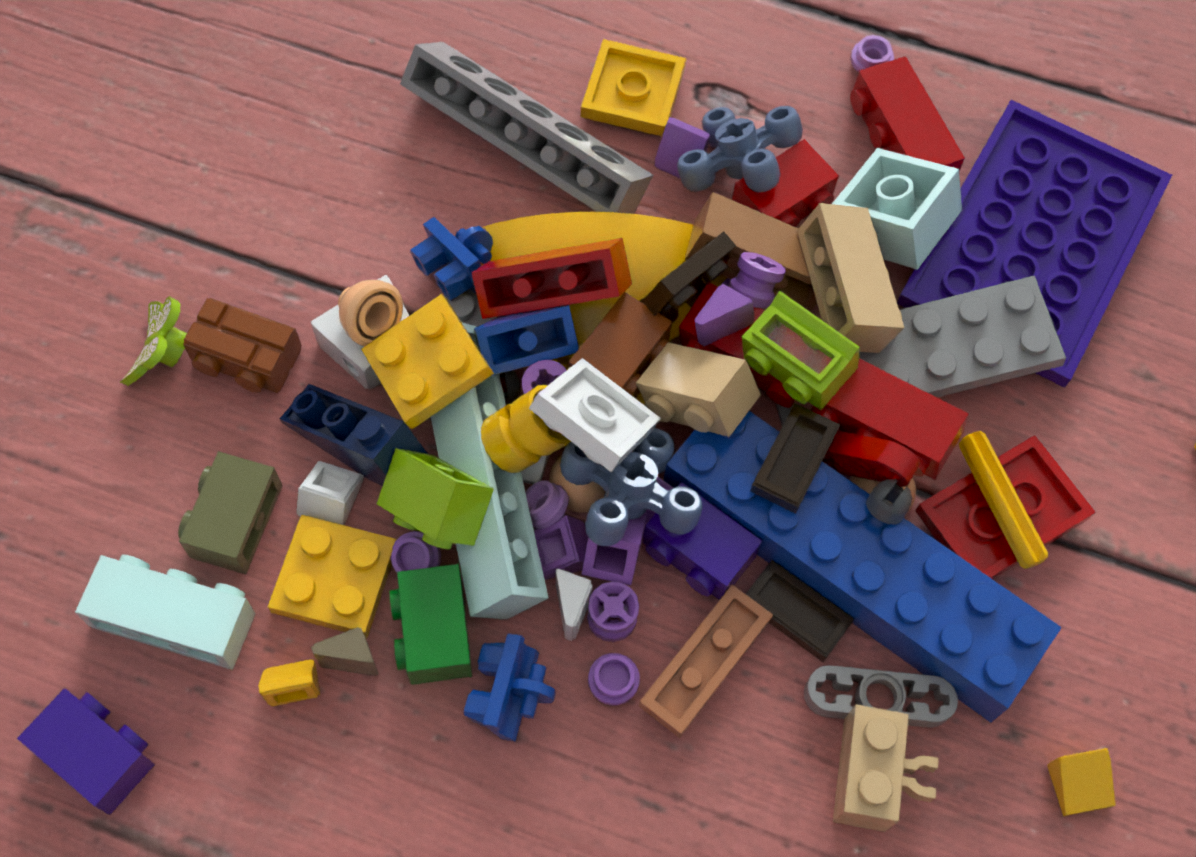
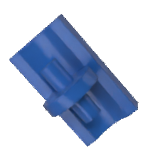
M435 217L431 218L423 224L428 238L410 249L416 266L425 276H428L444 264L446 265L433 274L442 293L450 301L468 289H471L476 294L471 272L481 267V263L485 264L490 261L492 257L490 251L493 245L492 236L480 226L460 229L457 231L456 236H454Z
M507 633L505 643L482 644L478 658V670L486 676L495 677L492 691L472 690L468 694L463 712L471 721L488 728L500 739L516 742L522 717L533 719L537 704L553 703L556 690L543 683L547 667L536 664L539 652L524 644L525 638L522 635Z

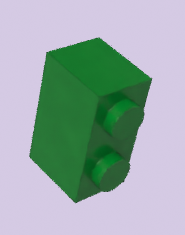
M459 564L397 572L399 589L390 590L393 621L402 620L403 638L394 639L397 670L406 669L411 685L473 677Z

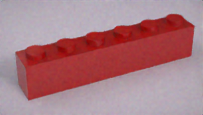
M710 283L705 286L679 325L682 346L744 359L742 336L765 310L754 307V322L703 346L698 343L694 319L718 288V286ZM785 325L776 328L768 337L818 374L832 360L820 350L813 351L808 348L802 341V338ZM860 358L857 370L821 411L809 402L801 404L794 400L783 388V383L770 373L764 376L749 366L757 387L766 391L767 396L780 406L790 408L796 403L840 424L839 430L843 432L890 440L906 447L920 460V465L914 476L918 477L926 475L936 480L962 436L969 414Z

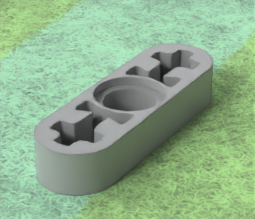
M827 665L816 669L804 687V699L807 706L817 715L830 718L845 719L853 708L850 705L853 695L840 694L836 696L832 703L825 702V694L816 692V688H821L825 680L832 681L833 689L847 692L853 687V681L858 682L859 685L855 692V704L868 707L873 706L867 700V687L875 683L887 686L894 696L893 706L887 710L909 714L908 726L938 727L955 713L958 705V697L954 687L947 680L931 675ZM905 687H909L907 698H923L928 690L934 691V698L938 701H943V705L933 714L929 713L928 704L911 702L907 707V712H903L902 708L906 700Z

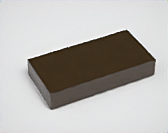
M794 403L751 486L750 492L796 514L840 424Z
M773 560L770 561L746 593L747 596L773 614L769 622L771 625L822 662L826 660L854 621V618Z

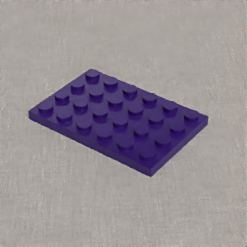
M1010 100L960 188L962 211L918 270L914 269L899 296L897 304L908 308L1035 276L1066 356L1063 366L1036 372V374L1065 388L1072 379L1173 175L1018 102Z

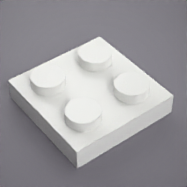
M583 358L540 391L529 407L531 411L543 419L550 429L564 435L582 449L590 460L601 464L610 472L653 431L661 419Z

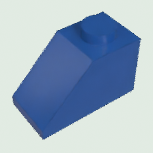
M569 305L498 316L474 328L478 349L494 372L493 375L530 366L541 360H552L571 355L579 349Z

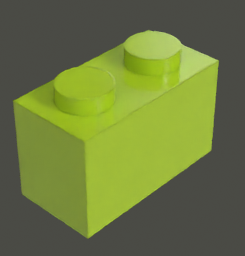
M395 448L377 505L394 515L392 521L395 524L410 530L423 532L422 540L430 545L442 549H451L453 543L474 546L494 488L434 455Z

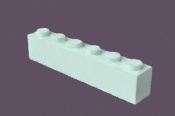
M462 323L478 347L474 333L476 326ZM497 374L488 377L431 416L439 459L494 488L475 545L456 543L470 617L507 620L549 597L521 472L509 473L498 467L485 451L481 440L483 421L506 406L500 376Z

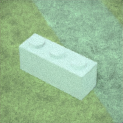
M121 555L119 560L100 556L75 611L89 627L231 670L235 666L256 614L248 600L244 598L245 593L236 587L223 583H216L215 588L197 584V578L177 569H169L167 574L150 570V565L145 561L129 555Z

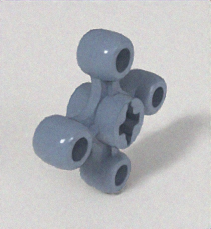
M779 106L768 112L765 117L764 126L755 129L753 121L745 118L736 119L732 110L726 107H719L708 111L703 116L702 129L710 134L709 145L716 149L710 153L701 149L690 150L684 153L677 163L681 182L689 191H702L714 183L716 172L725 168L727 175L731 178L742 179L744 177L747 187L754 192H766L773 189L779 183L780 169L775 155L765 148L771 144L777 148H788L801 140L803 128L798 112L791 106Z
M654 428L612 472L601 464L590 460L584 451L573 442L565 446L560 462L561 473L564 478L575 485H586L593 481L605 490L604 498L596 500L591 505L585 522L586 534L595 544L600 546L617 544L625 534L629 519L641 517L647 509L659 514L661 524L671 533L685 534L691 532L696 527L703 508L702 500L698 493L691 488L683 486L667 490L656 481L658 474L665 471L666 464L672 458L674 452L673 439L664 430Z

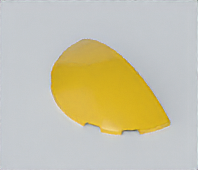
M565 212L521 217L490 224L482 228L490 233L493 240L490 261L623 238L632 285L625 292L640 301L664 277L686 261L685 256L693 224L630 213ZM719 275L711 283L721 286L727 277ZM621 296L569 305L579 348ZM687 303L679 308V316L672 324L669 341L680 335L679 325L691 309Z

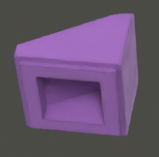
M670 117L666 123L655 157V167L680 178L677 170L679 158L690 150L701 149L707 152L710 134Z
M724 284L719 285L694 319L698 343L706 346L754 322L753 301Z
M566 515L547 528L534 530L545 580L556 577V569L570 573L582 571L588 542L583 521Z

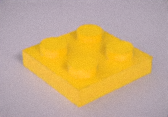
M603 39L581 105V117L663 136L683 77L686 58Z
M442 294L361 349L403 421L411 429H414L494 374L457 314Z
M301 515L270 598L268 609L271 613L342 632L357 627L362 628L365 638H368L392 566V547L397 539Z

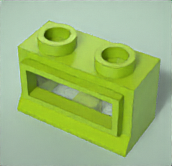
M781 291L777 293L771 305L742 336L744 359L752 369L764 376L770 373L783 383V388L794 400L801 404L809 402L820 411L858 368L860 347Z

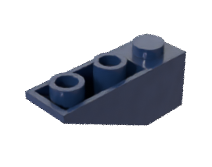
M308 384L295 397L290 407L279 418L283 424L357 473L364 475L368 480L381 486L384 484L395 448L428 454L404 421L312 384Z

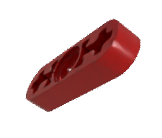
M837 431L823 459L825 464L840 474L882 482L886 479L899 480L897 485L900 487L908 486L920 465L919 458L913 452L896 442Z

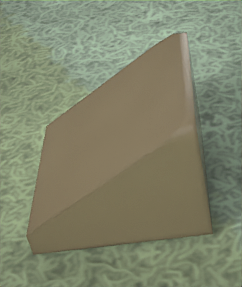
M354 628L315 643L311 647L321 668L366 675L379 674L362 628Z

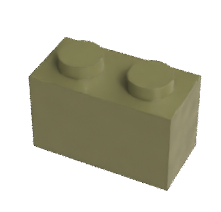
M218 451L212 466L205 467L198 483L199 496L193 510L186 511L179 525V543L191 559L247 574L283 487L275 468Z

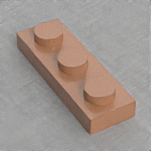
M732 584L639 702V707L680 738L771 621L773 614Z

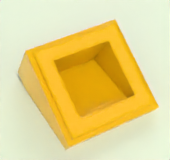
M309 659L265 669L258 685L260 695L271 707L317 698L320 695L315 661Z
M1107 748L1058 757L1047 764L1063 817L1116 805L1111 758Z

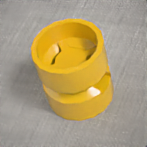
M547 385L534 387L513 401L512 404H507L483 421L481 440L485 451L491 460L502 470L509 473H520L537 463L541 456L550 455L571 442L561 433L550 429L542 418L529 409L537 394Z

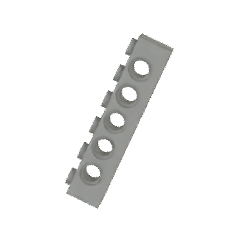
M444 42L415 44L400 85L596 212L635 213L653 174Z

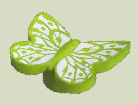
M169 296L164 304L158 301L149 303L147 339L144 342L145 346L130 371L120 383L127 386L131 385L148 370H151L158 362L169 367H173L178 362L185 349L183 344L187 334L173 327L180 314V303L178 300Z

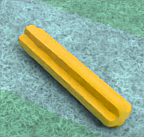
M976 431L966 435L959 442V448L1018 563L1024 569L1043 563L1048 558V552L986 434L982 431Z

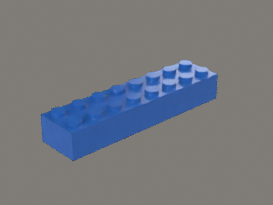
M749 411L730 437L709 431L703 433L694 430L666 464L663 481L673 488L678 487L681 482L750 531L762 540L757 554L768 563L771 560L775 561L854 618L852 623L923 675L938 676L947 680L954 687L958 700L990 723L1010 707L1061 630V626L905 518L900 523L894 525L886 524L876 519L869 512L866 505V500L870 494L823 461L796 514L750 492L751 486L779 434L778 430Z

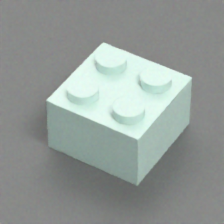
M877 148L832 204L868 208L873 227L877 233L883 259L918 270L962 211L959 169Z

